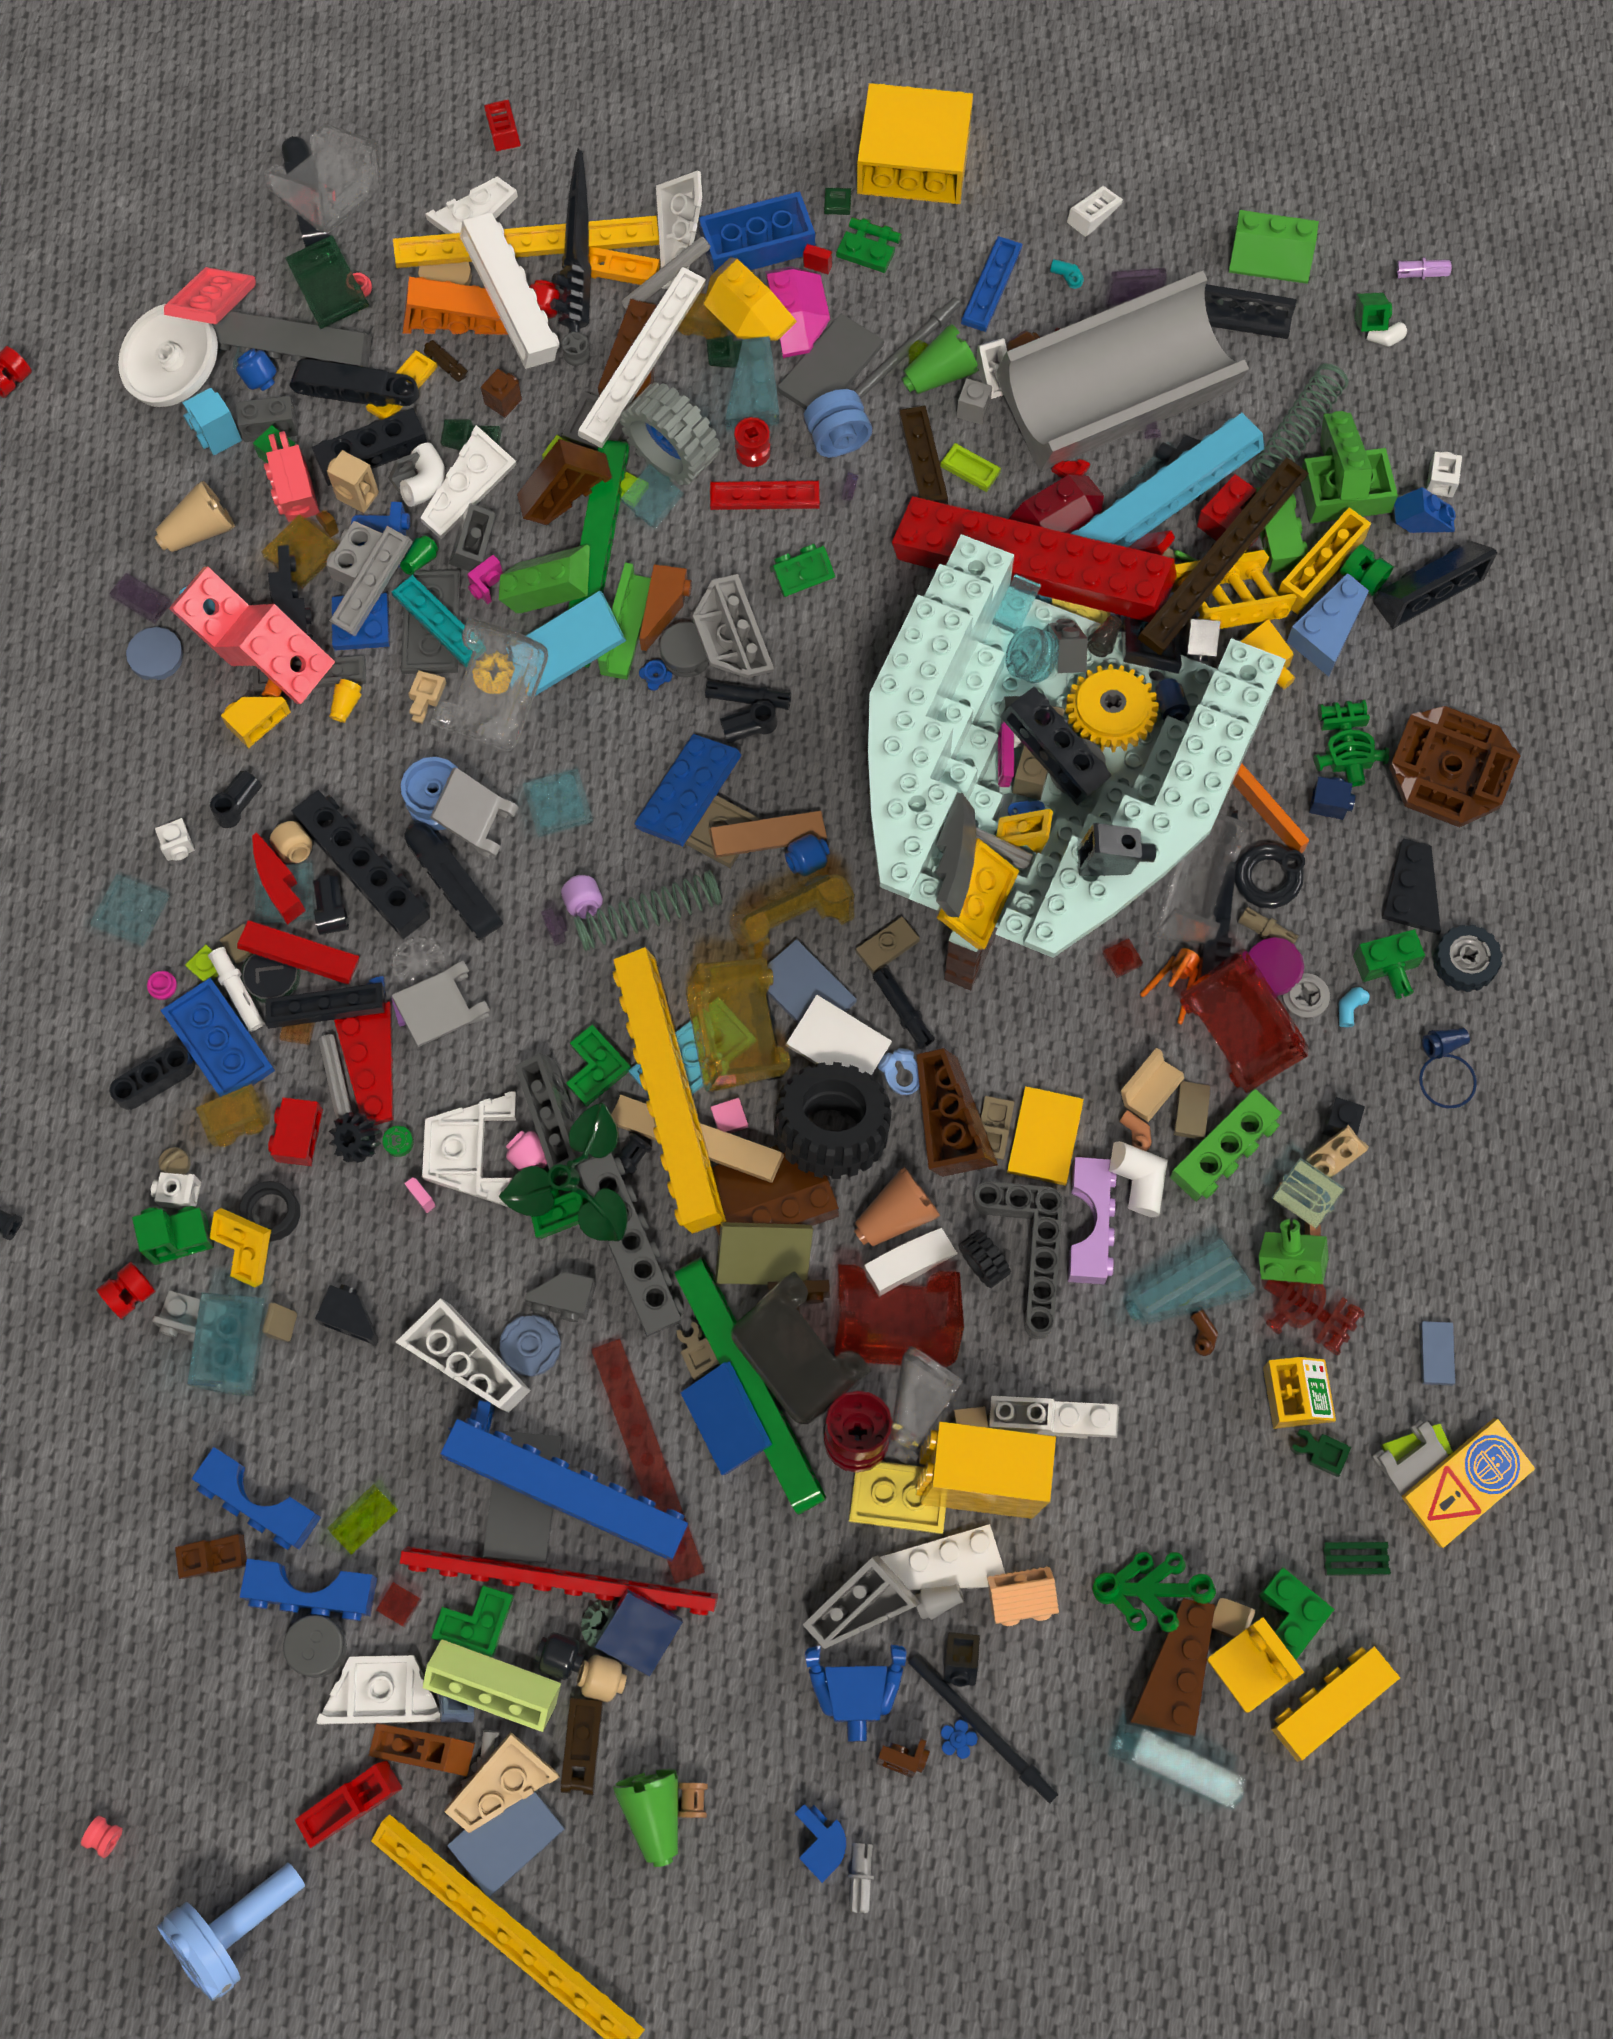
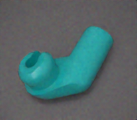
M1053 259L1050 272L1063 275L1070 288H1080L1084 278L1078 266Z

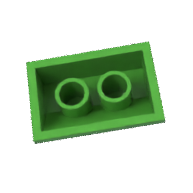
M1239 210L1229 273L1308 284L1319 221Z
M586 544L516 563L500 575L499 601L515 613H524L587 597L590 546Z

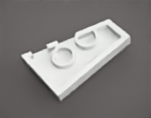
M495 177L470 190L468 196L458 201L453 199L447 202V206L437 212L434 209L426 213L427 221L445 234L460 233L462 221L488 213H493L496 219L518 197L517 190L499 177Z

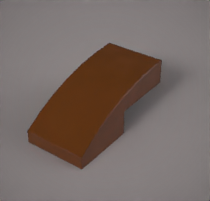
M242 1534L212 1541L202 1540L175 1547L179 1579L246 1567L247 1556L244 1535Z

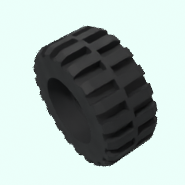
M823 1062L815 1064L814 1068L807 1066L801 1069L799 1075L795 1073L787 1079V1084L782 1086L777 1099L774 1135L780 1152L785 1153V1158L792 1165L797 1163L799 1170L808 1173V1171L813 1172L814 1176L823 1178V1175L831 1176V1179H841V1175L852 1177L858 1175L860 1169L866 1171L872 1167L873 1162L880 1159L888 1140L892 1110L890 1109L889 1097L884 1093L885 1089L878 1081L873 1082V1076L866 1071L864 1073L859 1072V1068L853 1065L845 1067L840 1062H833V1065H826ZM820 1110H837L848 1114L858 1124L844 1131H828L817 1127L807 1117Z

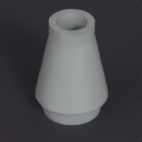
M959 1584L921 1589V1593L914 1595L921 1602L916 1607L922 1619L930 1618V1620H933L957 1604L964 1602Z

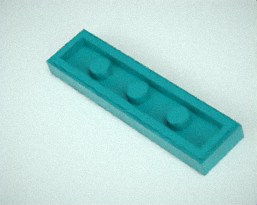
M413 575L392 591L393 597L465 668L487 651L486 646Z

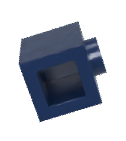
M1318 776L1313 788L1309 813L1343 820L1347 811L1352 812L1356 795L1351 794L1353 783L1345 782L1337 777L1324 778Z

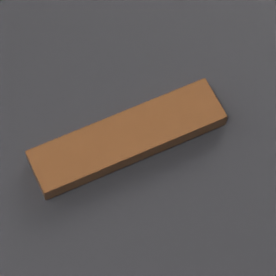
M821 811L711 827L709 829L715 858L787 847L791 842L808 834H813L819 840L827 839Z

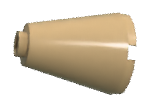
M201 481L197 483L156 528L157 535L155 539L163 550L169 549L171 552L228 532L235 527V524L226 508L223 509L219 503L220 500L206 482Z

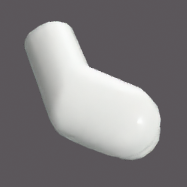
M1397 322L1390 326L1388 330L1369 331L1366 340L1390 347L1405 338L1407 328L1404 323Z

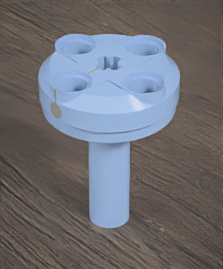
M286 1863L209 1925L188 1902H185L164 1916L163 1922L157 1925V1928L193 1984L213 2001L217 1997L221 1998L241 1979L226 1949L302 1890L305 1884L290 1863Z

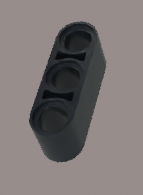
M180 1045L170 1046L116 1078L110 1085V1095L121 1108L126 1110L135 1109L189 1077L195 1069L194 1059L184 1047ZM185 1058L182 1065L173 1067L177 1059ZM159 1073L154 1082L147 1083L150 1075ZM132 1089L128 1097L121 1098L125 1090Z

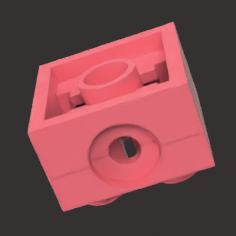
M285 431L279 432L283 449H279L275 435H268L272 451L266 453L268 463H264V468L273 488L271 489V494L279 514H285L288 522L318 514L320 511L308 466L299 445L290 447Z

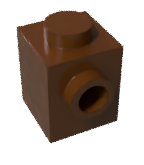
M498 368L481 386L484 404L504 418L522 400L517 378L510 373L505 374Z

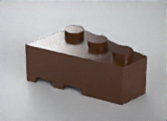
M558 439L517 494L523 519L548 525L572 507L571 502L581 495L586 497L591 494V488L602 480L605 483L609 481L612 476L606 454Z

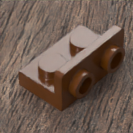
M920 1739L913 1757L908 1755L909 1749L895 1743H890L889 1747L883 1745L876 1764L913 1778L916 1771L922 1773L930 1753L929 1750L924 1749L927 1741Z

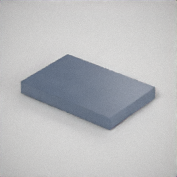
M797 939L754 976V980L797 1024L801 1021L816 995L844 1012L857 1002V999Z
M534 1791L532 1795L511 1805L503 1813L474 1831L468 1833L464 1830L447 1846L487 1897L490 1898L559 1836L565 1828Z

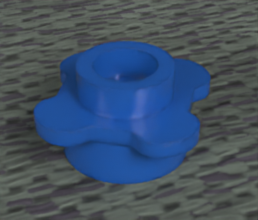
M659 659L648 662L639 671L640 678L645 679L648 683V688L653 691L657 690L664 682L672 680V673L666 670L663 661Z

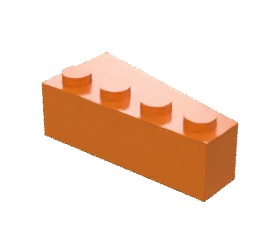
M409 277L402 334H412V329H424L425 334H435L436 329H449L452 334H463L468 330H474L475 334L508 335L485 288L476 285L455 284L450 281L429 280L424 277Z

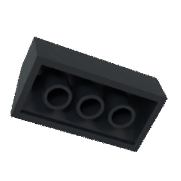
M1473 541L1463 546L1456 545L1445 556L1439 559L1434 557L1417 571L1412 569L1395 583L1387 582L1377 591L1378 594L1374 605L1390 627L1394 629L1483 581L1498 552L1495 548Z

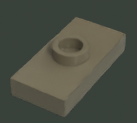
M900 917L856 948V953L874 974L920 942V938L906 920Z

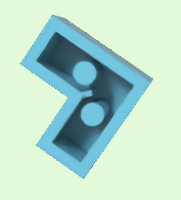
M212 388L182 402L187 412L183 415L190 429H194L196 432V437L202 448H209L213 456L242 441L231 412L219 393H214Z

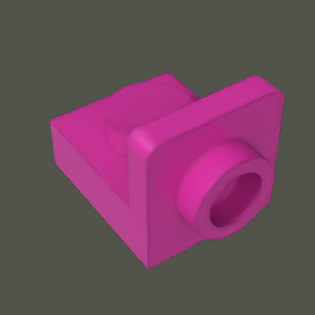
M494 555L467 574L470 583L468 586L469 591L477 600L482 598L487 604L492 602L487 586L495 585L503 573L500 561Z

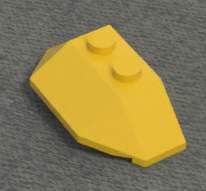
M730 257L710 276L704 306L738 339H769L778 341L797 322L774 293L737 258Z

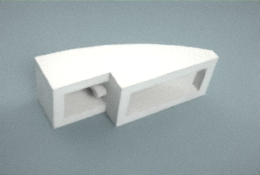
M940 1228L913 1239L864 1265V1272L878 1296H881L900 1284L910 1282L957 1255V1252L943 1229Z

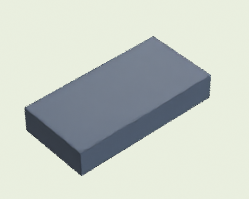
M1422 1321L1420 1323L1422 1384L1453 1386L1455 1384L1453 1323Z

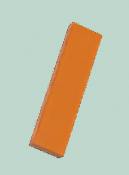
M1241 763L1233 785L1290 850H1297L1303 853L1309 842L1307 836Z

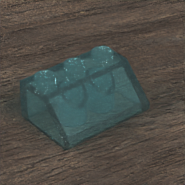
M201 1292L187 1385L222 1394L254 1397L263 1336L262 1329L267 1308L264 1298Z

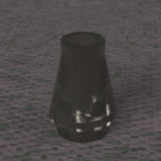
M1114 615L1108 616L1088 636L1087 648L1090 653L1102 658L1113 652L1119 631L1123 625L1118 617Z

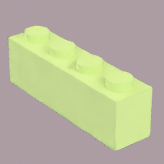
M442 1639L427 1664L423 1688L541 1732L544 1731L555 1709L561 1686L560 1682Z

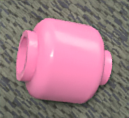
M521 1130L506 1145L508 1149L506 1158L519 1171L529 1166H537L543 1169L547 1165L538 1134L534 1131L525 1133Z

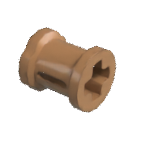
M679 1783V1789L682 1790L681 1811L678 1812V1817L707 1818V1813L704 1811V1791L708 1789V1784Z

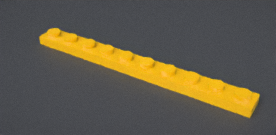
M656 216L588 222L589 249L596 247L608 250L659 245ZM566 224L503 229L507 243L511 244L514 249L515 258L564 253ZM460 233L393 239L396 268L472 262L460 238Z
M390 1814L381 1822L371 1840L373 1844L604 2039H639L645 2029L633 2017L626 2014L608 1996L588 1982L579 1972L575 1971L528 1929L524 1928L503 1908L487 1897L477 1886L468 1881L452 1865L448 1864L427 1844L411 1833L402 1823L398 1822Z

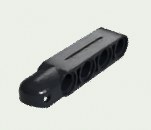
M291 136L282 143V155L305 248L310 249L331 244L307 144L302 138Z
M300 359L297 362L289 384L290 388L298 394L366 405L372 404L384 407L387 404L410 406L419 398L418 386L414 379L408 375L309 359Z
M423 822L410 824L404 833V839L409 850L423 868L426 867L428 870L427 874L439 889L442 888L443 895L455 911H459V916L471 932H475L477 940L481 941L500 928L503 922L497 912L431 827Z

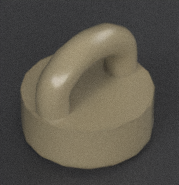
M176 1147L165 1150L158 1161L159 1168L164 1173L186 1175L191 1165L187 1153Z

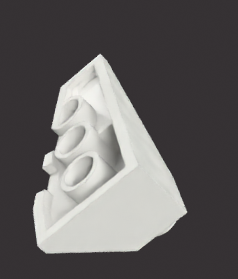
M699 171L656 185L661 268L694 242L702 202L701 172ZM675 277L662 288L668 289Z

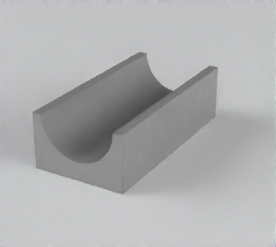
M1204 271L1183 278L1005 353L995 373V377L1040 472L1053 467L1058 462L1075 458L1233 391L1248 372L1249 367L1245 359L1236 362L1228 357L1212 331L1205 306V286L1208 280Z

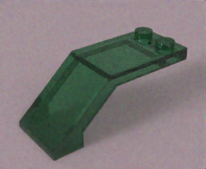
M333 235L285 257L320 329L369 307V303L359 284H357Z

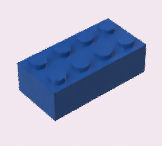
M800 191L699 217L700 237H704L711 246L706 252L712 274L730 257L737 258L749 270H754L803 257L807 244L815 246V231Z

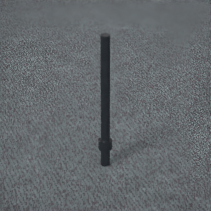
M918 1654L908 1662L1021 1775L1019 1779L1027 1787L1031 1785L1049 1804L1058 1796V1793L1040 1776L1041 1772L1033 1764L1029 1765Z

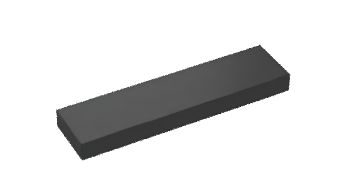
M365 656L332 658L335 663L315 688L333 687L335 684H339L340 679H346L357 684H367ZM301 661L292 662L291 669L294 672H298L301 669ZM253 666L254 693H262L268 677L256 666Z

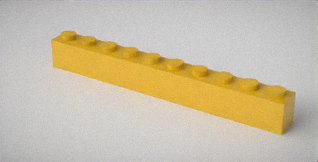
M644 947L613 959L616 968L613 971V978L619 988L621 987L622 996L619 997V1001L623 1011L628 1014L629 1021L626 1022V1028L630 1037L634 1038L636 1047L633 1048V1055L638 1065L641 1064L643 1073L639 1075L640 1082L644 1090L648 1091L650 1100L646 1101V1105L651 1117L655 1118L656 1127H653V1132L658 1144L662 1145L663 1154H660V1159L665 1171L669 1172L671 1180L667 1182V1186L672 1198L676 1199L678 1206L674 1210L675 1217L680 1226H684L693 1234L721 1224V1222H726L656 959Z

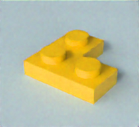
M223 1208L214 1211L210 1239L234 1249L230 1277L254 1288L261 1285L271 1230Z

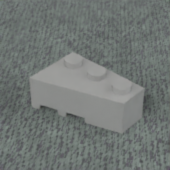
M877 1555L862 1566L803 1626L826 1649L920 1605L921 1602Z

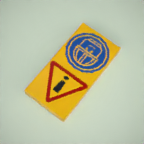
M1493 1418L1401 1497L1440 1548H1444L1534 1471L1535 1468L1499 1419Z

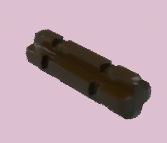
M431 340L424 345V353L430 359L433 358V361L447 374H450L455 381L460 382L467 377V369L462 364H458V361L445 349L441 348L437 342Z

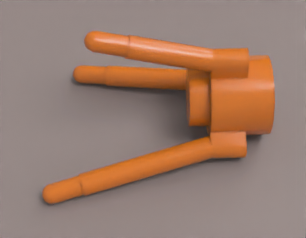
M1181 948L1176 957L1171 956L1165 967L1143 989L1140 996L1145 997L1171 969L1173 976L1168 983L1169 987H1173L1179 978L1187 979L1189 977L1177 1023L1181 1025L1184 1021L1194 983L1198 976L1197 966L1200 962V957L1190 949Z

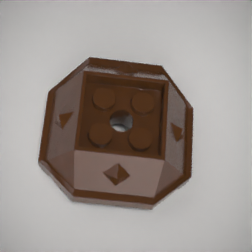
M1442 706L1410 715L1389 768L1405 807L1460 828L1500 809L1521 755L1515 747H1512L1500 726L1450 707ZM1446 766L1453 767L1456 772L1449 771Z

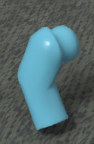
M1355 987L1339 1000L1340 1027L1354 1026V1009L1359 1005L1362 1006L1368 1003L1370 998L1368 991L1363 990L1361 987Z

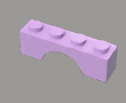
M1075 1157L1071 1194L1081 1198L1090 1207L1094 1216V1230L1087 1239L1071 1246L1069 1251L1068 1282L1105 1284L1107 1276L1113 1275V1258L1108 1257V1246L1114 1245V1228H1109V1217H1114L1115 1199L1110 1198V1187L1115 1188L1116 1174L1109 1171L1111 1159Z

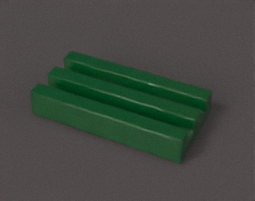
M1388 1542L1323 1543L1325 1576L1390 1575ZM1330 1550H1380L1381 1555H1331ZM1331 1562H1381L1382 1568H1332Z

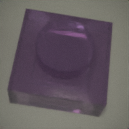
M552 908L542 911L541 915L554 945L557 946L566 942L563 933L568 930L562 916L556 917Z

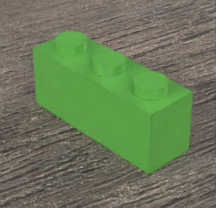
M1294 493L1260 534L1263 550L1269 556L1267 562L1269 573L1293 570L1308 553L1307 543L1302 541L1301 519L1296 517L1295 514L1296 499Z

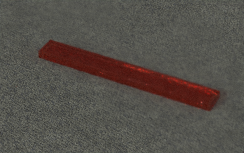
M617 1339L591 1349L644 1497L656 1503L654 1508L666 1513L669 1508L684 1515L621 1340ZM689 1526L673 1561L667 1560L675 1584L705 1573Z

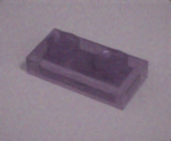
M127 573L109 593L111 598L153 624H156L172 604L170 599Z

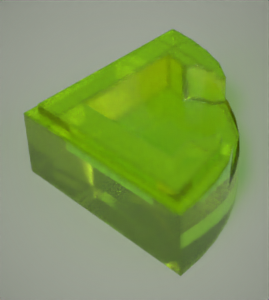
M922 340L915 341L909 348V364L929 344Z

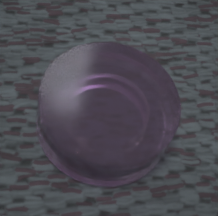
M848 472L841 499L847 501L853 499L859 477L857 476L858 474Z

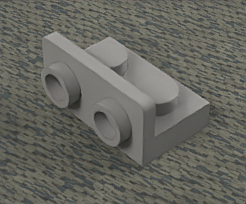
M169 1291L160 1316H154L152 1322L160 1328L159 1332L164 1335L177 1337L178 1333L189 1336V1341L205 1346L207 1341L217 1342L229 1308Z

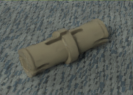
M1250 907L1246 908L1238 922L1261 935L1260 938L1263 940L1276 937L1286 939L1295 944L1299 935L1277 924V920L1273 918L1268 919Z

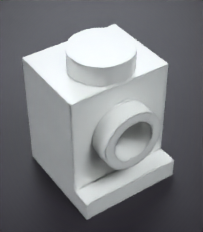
M1435 451L1429 466L1426 490L1435 495L1453 498L1459 485L1462 456L1454 455L1450 452Z
M160 1172L159 1180L154 1179L152 1182L151 1196L155 1197L154 1201L160 1207L176 1209L190 1206L196 1207L201 1181L194 1174L182 1175ZM170 1185H177L174 1192H169Z

